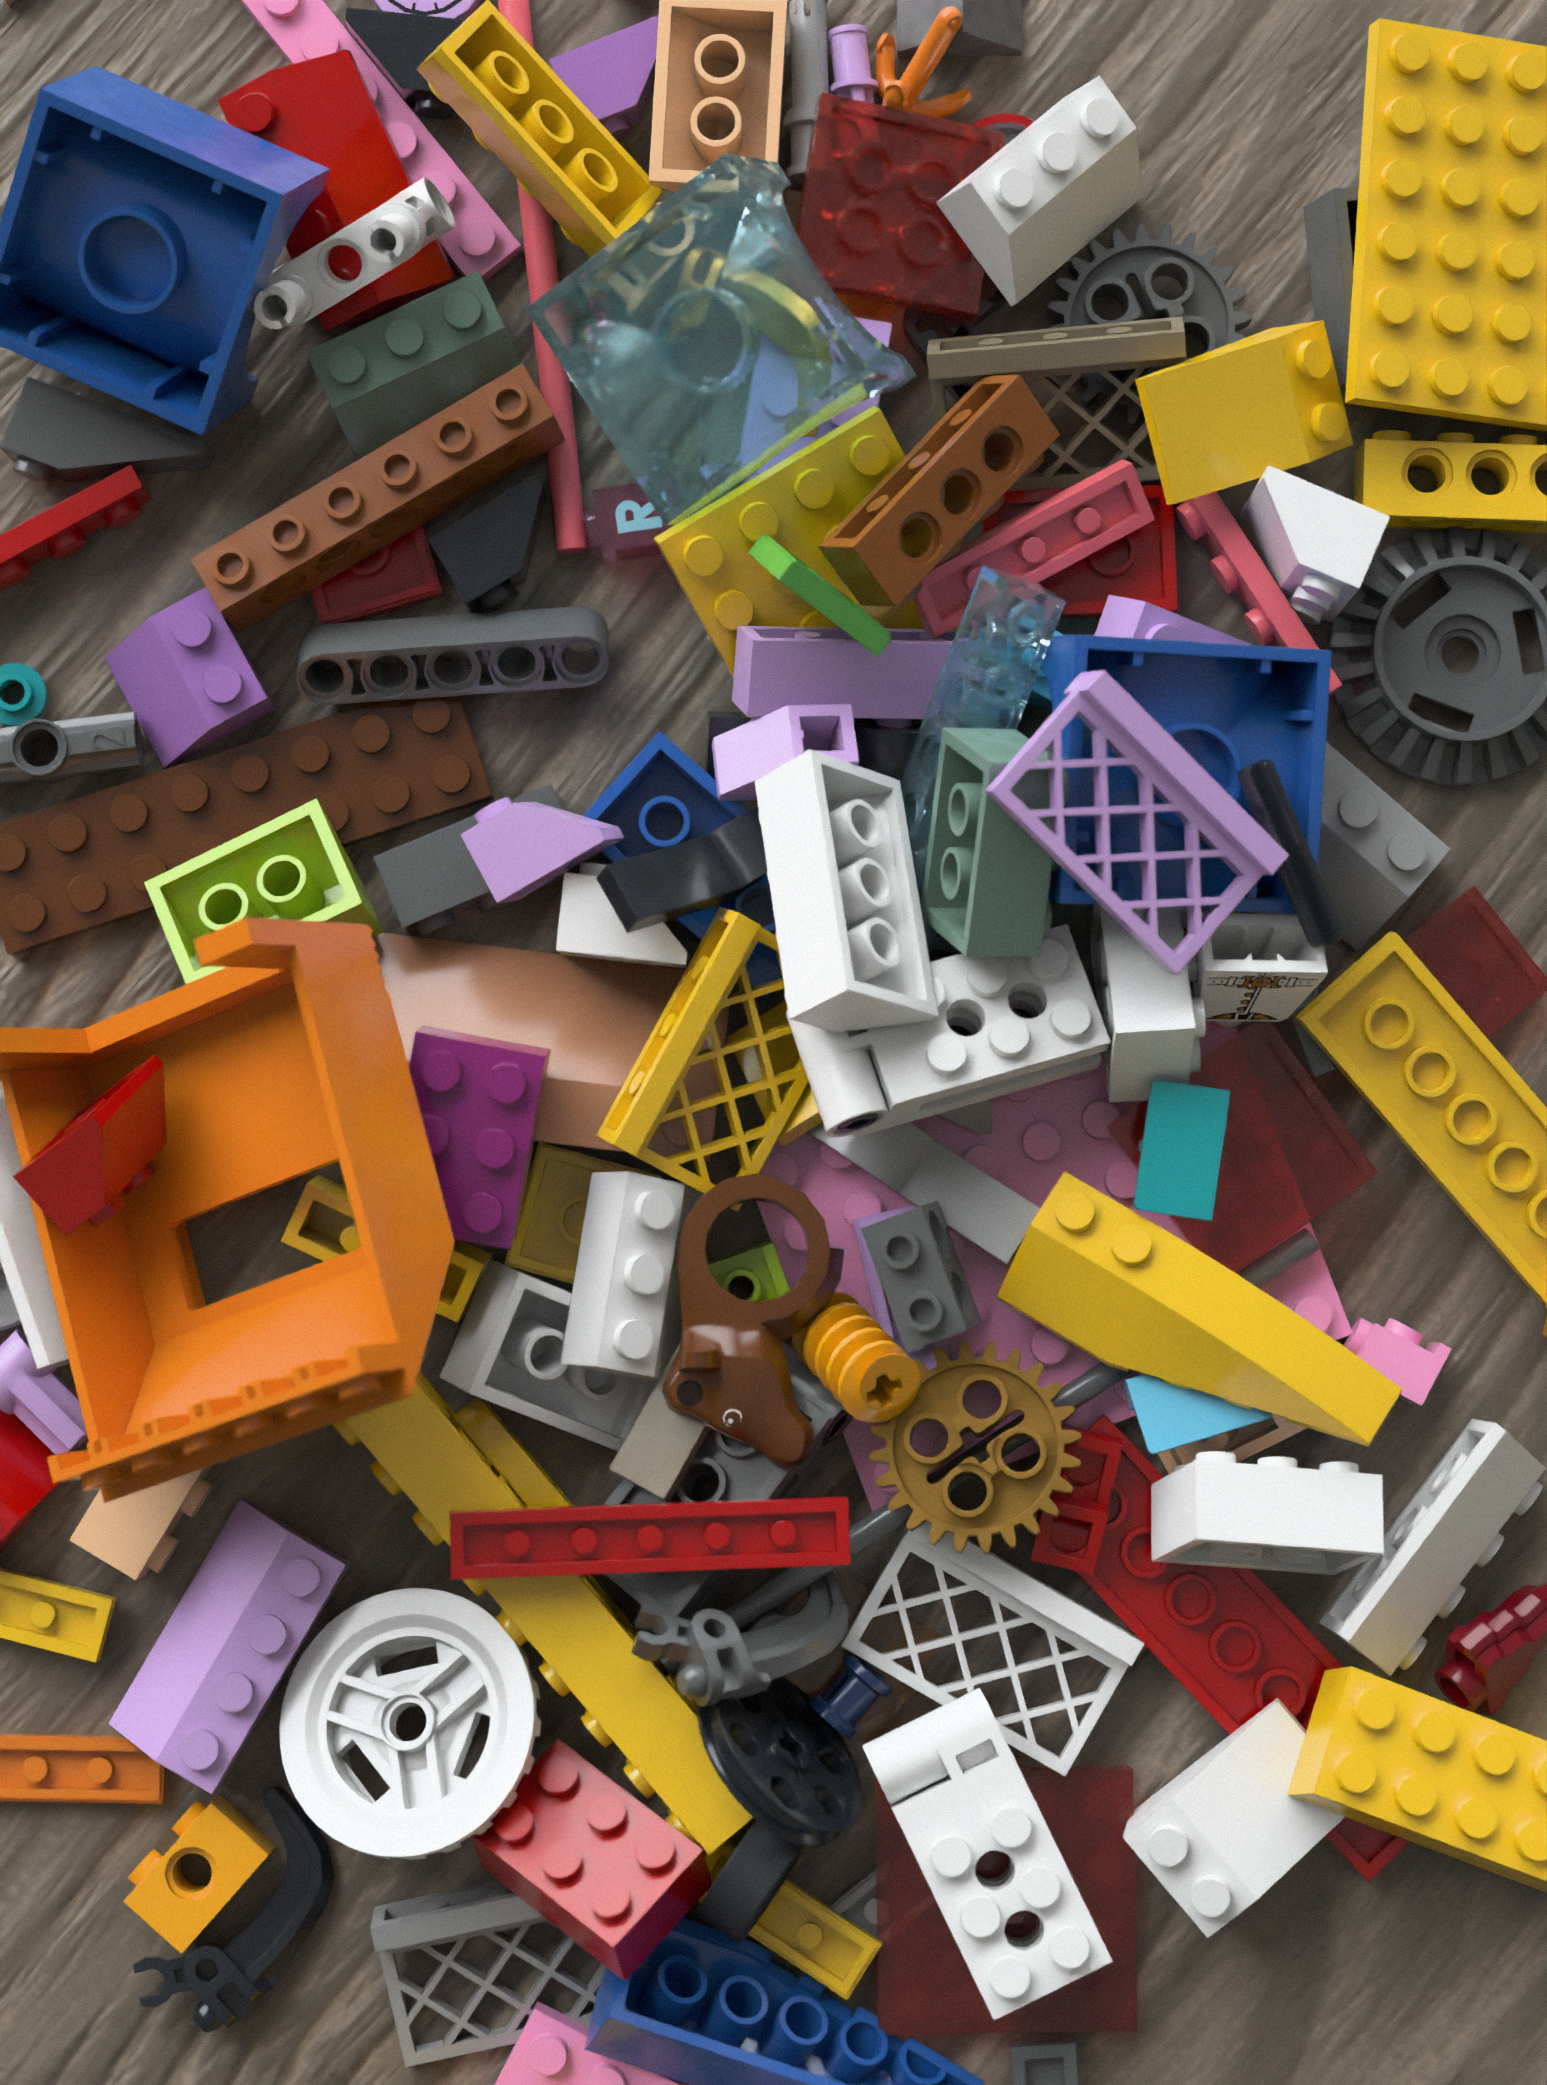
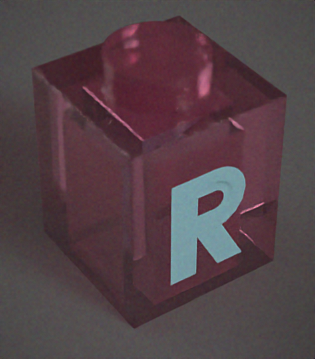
M668 478L592 490L595 508L583 510L589 548L601 546L604 564L663 555L654 538L675 525Z

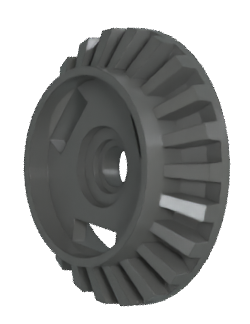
M1447 527L1445 530L1417 533L1396 545H1391L1371 561L1360 589L1332 621L1327 650H1332L1331 668L1342 683V686L1333 694V697L1345 724L1361 745L1381 763L1414 780L1449 787L1487 784L1506 778L1524 769L1547 751V564L1545 565L1532 554L1533 549L1521 542L1515 544L1499 537L1500 533L1486 529L1480 532L1464 530V527ZM1438 578L1449 592L1406 628L1402 629L1390 615L1391 610L1426 581ZM1526 612L1533 623L1540 647L1539 672L1523 674L1513 618L1514 613ZM1461 639L1473 647L1476 654V662L1471 671L1455 673L1444 665L1441 653L1447 641ZM1416 696L1472 717L1467 731L1457 732L1418 717L1408 708L1412 697Z

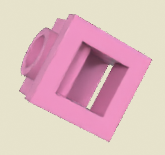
M1360 1317L1352 1327V1333L1347 1336L1344 1347L1400 1386L1403 1390L1399 1398L1410 1404L1422 1406L1451 1348L1440 1342H1429L1426 1349L1419 1346L1423 1335L1414 1329L1391 1318L1388 1319L1385 1327L1377 1323H1370Z

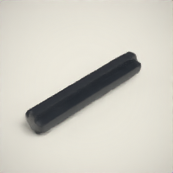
M1263 759L1243 767L1238 771L1237 778L1256 822L1289 854L1277 871L1309 945L1313 948H1321L1338 941L1344 936L1345 930L1273 762L1269 759Z

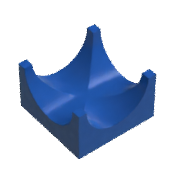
M1078 634L1034 639L1033 664L1038 665L1046 677L1053 712L1066 699L1067 696L1063 692L1080 673L1105 670L1254 820L1255 817L1237 778L1238 771L1259 760L1269 759L1272 761L1318 867L1332 650ZM1077 715L1061 731L1062 760L1093 759L1092 730ZM1107 746V759H1108V758H1119V757ZM1127 765L1107 766L1109 806L1139 805L1138 776ZM1093 767L1065 768L1069 781V793L1064 808L1095 807ZM1153 792V805L1165 804ZM1173 811L1154 812L1155 852L1185 851L1184 822ZM1095 814L1064 816L1065 845L1076 856L1096 855ZM1109 814L1110 854L1141 853L1140 814ZM1199 838V850H1211ZM1220 857L1200 858L1201 897L1220 896L1238 876ZM1185 858L1155 860L1157 899L1187 898ZM1141 860L1111 862L1112 891L1122 901L1142 900ZM1097 862L1084 863L1097 876ZM1059 864L1057 869L1051 872L1048 893L1049 901L1100 905ZM1277 870L1273 875H1262L1232 910L1296 914ZM1201 905V909L1208 910L1212 905ZM1187 906L1160 907V908H1181V909H1187Z

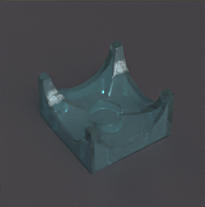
M731 153L723 154L526 308L533 322L665 525L678 524L743 485L773 457L827 420L864 400L884 392L897 390L916 376L903 354L886 347L861 325L840 301L812 262L788 217L782 192L791 185V182L778 162Z

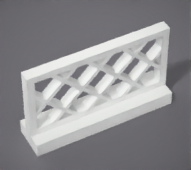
M927 1521L912 1532L905 1528L904 1535L848 1630L847 1635L844 1637L841 1646L941 1705H945L958 1698L949 1692L967 1688V1692L970 1693L974 1691V1685L1010 1676L1020 1711L995 1718L1006 1742L1066 1777L1129 1665H1133L1144 1643L1137 1636L991 1551L990 1554H984L980 1545L968 1539L967 1545L961 1554L955 1551L954 1534L946 1532L936 1546L929 1543V1535L932 1525ZM910 1552L934 1565L940 1587L939 1591L903 1600L897 1574ZM943 1571L965 1584L947 1588ZM892 1584L896 1602L879 1606ZM973 1590L988 1596L996 1623L959 1632L950 1596ZM943 1599L952 1635L915 1644L906 1608ZM999 1603L1020 1616L1003 1621ZM899 1610L908 1644L907 1647L881 1653L860 1641L872 1617ZM1031 1622L1043 1628L1046 1632L1052 1655L1015 1665L1006 1629ZM999 1632L1008 1667L971 1677L961 1641ZM1055 1636L1077 1649L1059 1653ZM955 1643L964 1679L939 1686L925 1679L917 1653ZM911 1655L915 1672L893 1659ZM1089 1655L1110 1667L1097 1691L1071 1697L1062 1662ZM1054 1664L1064 1700L1027 1709L1018 1674ZM1089 1703L1078 1723L1074 1706ZM1066 1709L1073 1733L1060 1756H1057L1036 1744L1029 1718ZM1022 1721L1026 1737L1006 1725Z

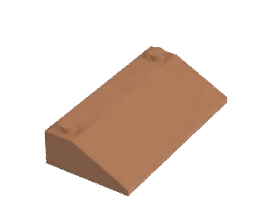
M381 933L372 938L376 943L374 950L379 955L377 962L383 968L380 975L386 980L384 988L390 994L408 1067L415 1032L423 1025L551 1049L534 1141L626 1152L596 1136L682 978L685 969ZM730 1006L722 1008L714 1022L720 1045L726 1043ZM707 1039L703 1042L699 1052L709 1049ZM712 1059L690 1066L683 1079L689 1102L720 1092ZM674 1096L668 1109L678 1106L676 1096ZM718 1105L692 1113L700 1145L714 1141ZM678 1117L660 1123L647 1148L663 1157L690 1149L682 1118ZM712 1154L704 1156L705 1164L711 1165Z

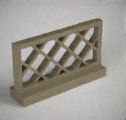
M1183 316L928 340L927 365L931 385L934 426L949 411L946 408L944 386L974 385L982 376L1020 374L1022 379L1035 378L1052 392L1041 406L1046 414L1050 412L1059 400H1062L1084 418L1086 423L1065 447L1056 440L1048 447L1057 456L1043 472L1030 473L1019 478L1007 491L1071 487L1122 459L1125 460L1128 456L1138 463L1133 464L1139 481L1160 479L1156 462H1152L1136 449L1138 444L1148 434L1146 421L1127 441L1101 419L1123 394L1127 395L1142 408L1138 391L1131 385L1146 368L1171 366L1186 360ZM1132 369L1124 379L1114 372L1115 370ZM1099 372L1116 386L1094 413L1067 392L1082 373ZM1068 375L1060 385L1049 377ZM1094 428L1121 449L1106 467L1089 468L1072 454ZM1064 462H1067L1074 468L1072 470L1057 471ZM944 487L942 490V498H945Z

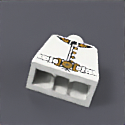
M1230 913L1197 951L1198 977L1197 982H1192L1194 998L1203 999L1205 1021H1215L1223 1027H1236L1243 1021L1279 1022L1288 1019L1326 977L1328 970L1324 947L1313 948L1309 945L1296 914Z

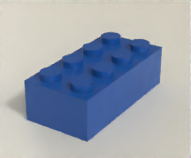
M659 731L583 816L620 828L624 839L598 853L608 864L709 835L722 825L749 810L739 801H718L716 781ZM767 876L744 890L730 902L672 919L698 944L701 943L719 907L739 912L760 924V927L776 935L772 896ZM758 942L746 963L751 988L782 978L776 952ZM777 991L759 996V998L767 1003Z

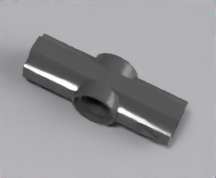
M134 711L53 722L46 719H32L20 726L0 728V786L34 781L54 784L65 780L67 777L144 768L142 731L138 715ZM46 736L55 737L58 743V754L55 759L46 766H33L30 759L33 744Z

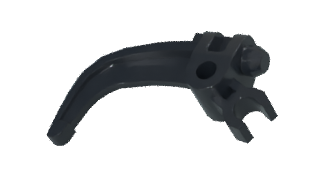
M274 1786L268 1789L264 1795V1804L283 1838L287 1852V1867L283 1881L261 1913L225 1947L218 1943L206 1942L197 1945L186 1956L169 1960L161 1956H146L134 1963L135 1973L156 1969L163 1974L165 1979V1985L161 1991L140 1997L141 2006L157 2007L167 2002L173 1994L192 1990L201 2000L195 2006L192 2018L205 2033L218 2030L222 2025L230 2028L280 1981L277 1977L278 1974L301 1947L327 1907L335 1878L328 1843L306 1812L281 1787Z

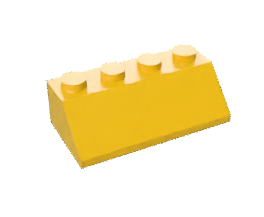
M486 0L417 68L418 72L428 81L433 94L454 109L472 129L480 145L493 152L514 174L521 189L531 198L538 200L560 224V228L566 238L576 246L581 247L592 260L607 255L618 248L663 193L659 187L649 184V175L489 0Z

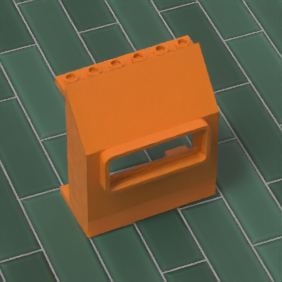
M245 917L194 940L200 966L225 967L221 970L86 1028L0 1027V1079L22 1167L77 1112L154 1054L164 1064L167 1143L149 1161L155 1169L153 1174L128 1195H125L122 1191L118 1193L125 1202L118 1211L96 1228L87 1220L65 1236L29 1196L89 1440L86 1443L88 1450L60 1453L47 1457L53 1484L81 1480L83 1490L100 1488L103 1501L106 1503L412 1396L455 1242L390 994L384 988L386 980L380 975L383 968L377 962L379 955L374 950L376 943L371 938L373 930L367 924ZM340 1161L362 1247L206 1306L186 1221Z

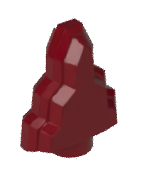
M1547 1582L1539 1586L1525 1585L1513 1592L1494 1611H1483L1467 1626L1460 1625L1446 1637L1445 1650L1447 1661L1435 1672L1434 1679L1442 1693L1455 1706L1476 1714L1483 1713L1493 1716L1506 1702L1509 1692L1527 1673L1534 1656L1547 1643Z

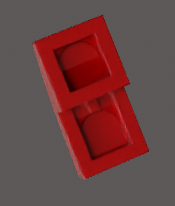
M1061 1424L1062 1430H1073L1081 1433V1441L1064 1447V1453L1081 1460V1465L1078 1469L1061 1470L1060 1477L1068 1481L1074 1487L1072 1494H1062L1053 1491L1050 1499L1060 1511L1058 1517L1050 1516L1039 1510L1037 1523L1040 1534L1033 1537L1030 1560L1093 1575L1109 1514L1108 1504L1123 1448L1122 1438Z

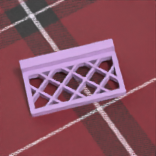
M1105 670L1080 673L1063 692L1067 696L1066 699L985 792L1171 974H1179L1262 875H1273L1289 854ZM1075 715L1092 730L1093 759L1062 760L1061 731ZM1107 746H1108L1119 758H1108V759H1107ZM1048 747V761H1035ZM1127 765L1138 776L1139 805L1109 806L1107 766ZM1093 767L1095 807L1064 808L1062 768ZM1048 768L1050 809L1029 810L1010 789L1028 769ZM1153 792L1165 804L1153 805ZM1173 811L1184 822L1185 851L1155 852L1154 812ZM1095 814L1096 855L1076 856L1065 845L1064 816ZM1109 814H1140L1141 853L1110 854ZM1050 816V829L1037 817ZM1199 838L1211 850H1199ZM1220 857L1238 875L1220 896L1201 897L1200 858ZM1185 858L1187 898L1157 899L1155 860ZM1141 860L1142 900L1122 901L1112 891L1111 862ZM1097 862V876L1084 863ZM1201 905H1212L1202 916ZM1187 906L1188 934L1172 950L1158 936L1157 907ZM1143 908V921L1131 909Z

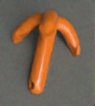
M954 6L945 7L937 15L900 80L896 79L894 51L896 44L894 37L891 34L885 33L880 37L876 45L874 70L875 80L878 81L879 96L883 99L881 109L888 118L897 119L903 115L914 122H932L958 112L973 97L969 89H963L937 99H918L962 24V13Z

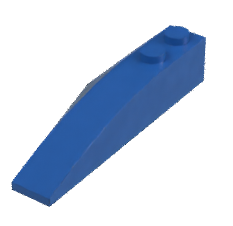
M685 1918L678 1922L626 1981H623L610 1969L606 1968L597 1991L584 2049L689 2085H983V2080L914 2038H910L905 2042L879 2025L881 2018L858 2005L855 2010H852L824 1993L825 1985L805 1972L798 1977L770 1960L773 1953L759 1944L747 1939L736 1943L718 1929Z

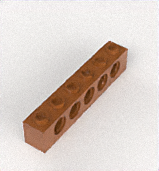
M522 363L192 557L190 560L220 612L239 633L566 440L552 411Z

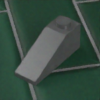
M28 376L0 444V448L15 462L13 467L15 472L43 484H49L52 476L68 482L104 479L130 464L138 475L210 468L215 457L204 441Z

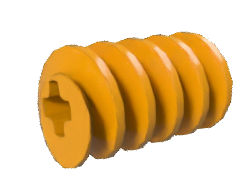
M835 1291L831 1301L804 1328L792 1336V1346L798 1358L808 1366L812 1374L819 1378L821 1384L830 1390L832 1396L843 1405L846 1412L858 1421L875 1423L893 1418L902 1413L913 1402L920 1389L921 1373L916 1362L909 1358L900 1346L894 1343L893 1338L883 1331L881 1325L872 1319L868 1311L861 1307L858 1301L848 1293Z

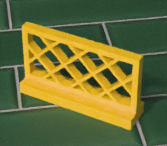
M719 907L596 1136L704 1194L716 1186L709 1179L704 1160L706 1155L735 1146L741 1167L736 1177L759 1174L809 1081L801 1057L795 1068L774 1074L766 1041L791 1034L792 1031L789 1023L763 1031L754 1000L756 997L785 988L776 935L760 927V924L741 913ZM759 942L776 952L782 978L751 988L746 963ZM737 981L740 991L730 994ZM743 1002L751 1035L720 1045L714 1023L722 1008ZM707 1039L709 1049L699 1052L703 1042ZM754 1046L763 1078L731 1088L723 1055ZM712 1059L720 1092L689 1102L683 1079L691 1065ZM787 1082L779 1095L777 1085ZM766 1089L771 1108L767 1120L762 1126L743 1131L735 1099ZM674 1096H676L678 1106L668 1109ZM724 1103L732 1135L700 1145L692 1113ZM678 1117L682 1118L690 1149L663 1157L647 1148L660 1123ZM755 1140L753 1146L748 1152L746 1142ZM693 1160L696 1174L679 1166V1164ZM743 1203L736 1204L731 1209L738 1212Z

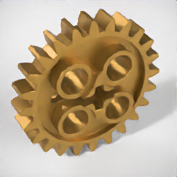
M967 1340L961 1341L959 1359L950 1361L945 1351L938 1346L935 1348L937 1366L931 1370L917 1359H914L921 1373L920 1389L913 1402L902 1413L891 1418L889 1425H875L870 1428L872 1435L887 1441V1448L879 1449L869 1454L870 1460L878 1464H888L890 1471L881 1475L875 1481L878 1488L897 1487L899 1492L892 1498L888 1508L891 1512L902 1510L908 1506L912 1508L913 1512L906 1525V1528L911 1532L918 1529L926 1521L932 1525L929 1535V1543L936 1546L946 1532L954 1534V1546L957 1553L962 1554L969 1537H977L983 1553L990 1554L992 1535L1001 1533L1011 1549L1015 1548L1016 1534L1014 1528L1022 1524L1029 1532L1037 1536L1040 1534V1530L1034 1515L1039 1510L1056 1518L1060 1514L1056 1504L1050 1499L1053 1491L1062 1494H1072L1074 1487L1068 1481L1060 1477L1061 1470L1078 1469L1081 1465V1460L1064 1453L1065 1446L1081 1441L1080 1432L1062 1430L1061 1426L1063 1422L1075 1414L1074 1406L1054 1407L1052 1402L1062 1391V1384L1056 1382L1041 1388L1038 1382L1042 1377L1044 1365L1039 1362L1025 1373L1019 1370L1021 1350L1017 1348L1010 1353L1005 1362L997 1360L995 1343L989 1341L984 1349L982 1358H973L971 1348ZM989 1385L1000 1393L1001 1405L993 1416L978 1419L971 1416L965 1410V1397L973 1387ZM1021 1411L1024 1414V1419L1019 1424L988 1443L986 1448L989 1458L985 1462L979 1463L972 1456L958 1464L947 1476L937 1483L931 1484L927 1481V1476L931 1471L947 1463L965 1449L962 1440L964 1434L971 1431L974 1436L981 1438L997 1427L1013 1412ZM925 1423H937L948 1432L946 1448L941 1454L934 1457L918 1455L912 1447L914 1431ZM1025 1437L1038 1445L1040 1458L1033 1469L1026 1472H1016L1010 1470L1004 1464L1003 1450L1009 1441L1015 1438ZM972 1475L978 1477L987 1487V1496L984 1503L972 1511H963L956 1508L950 1500L952 1484L963 1476Z

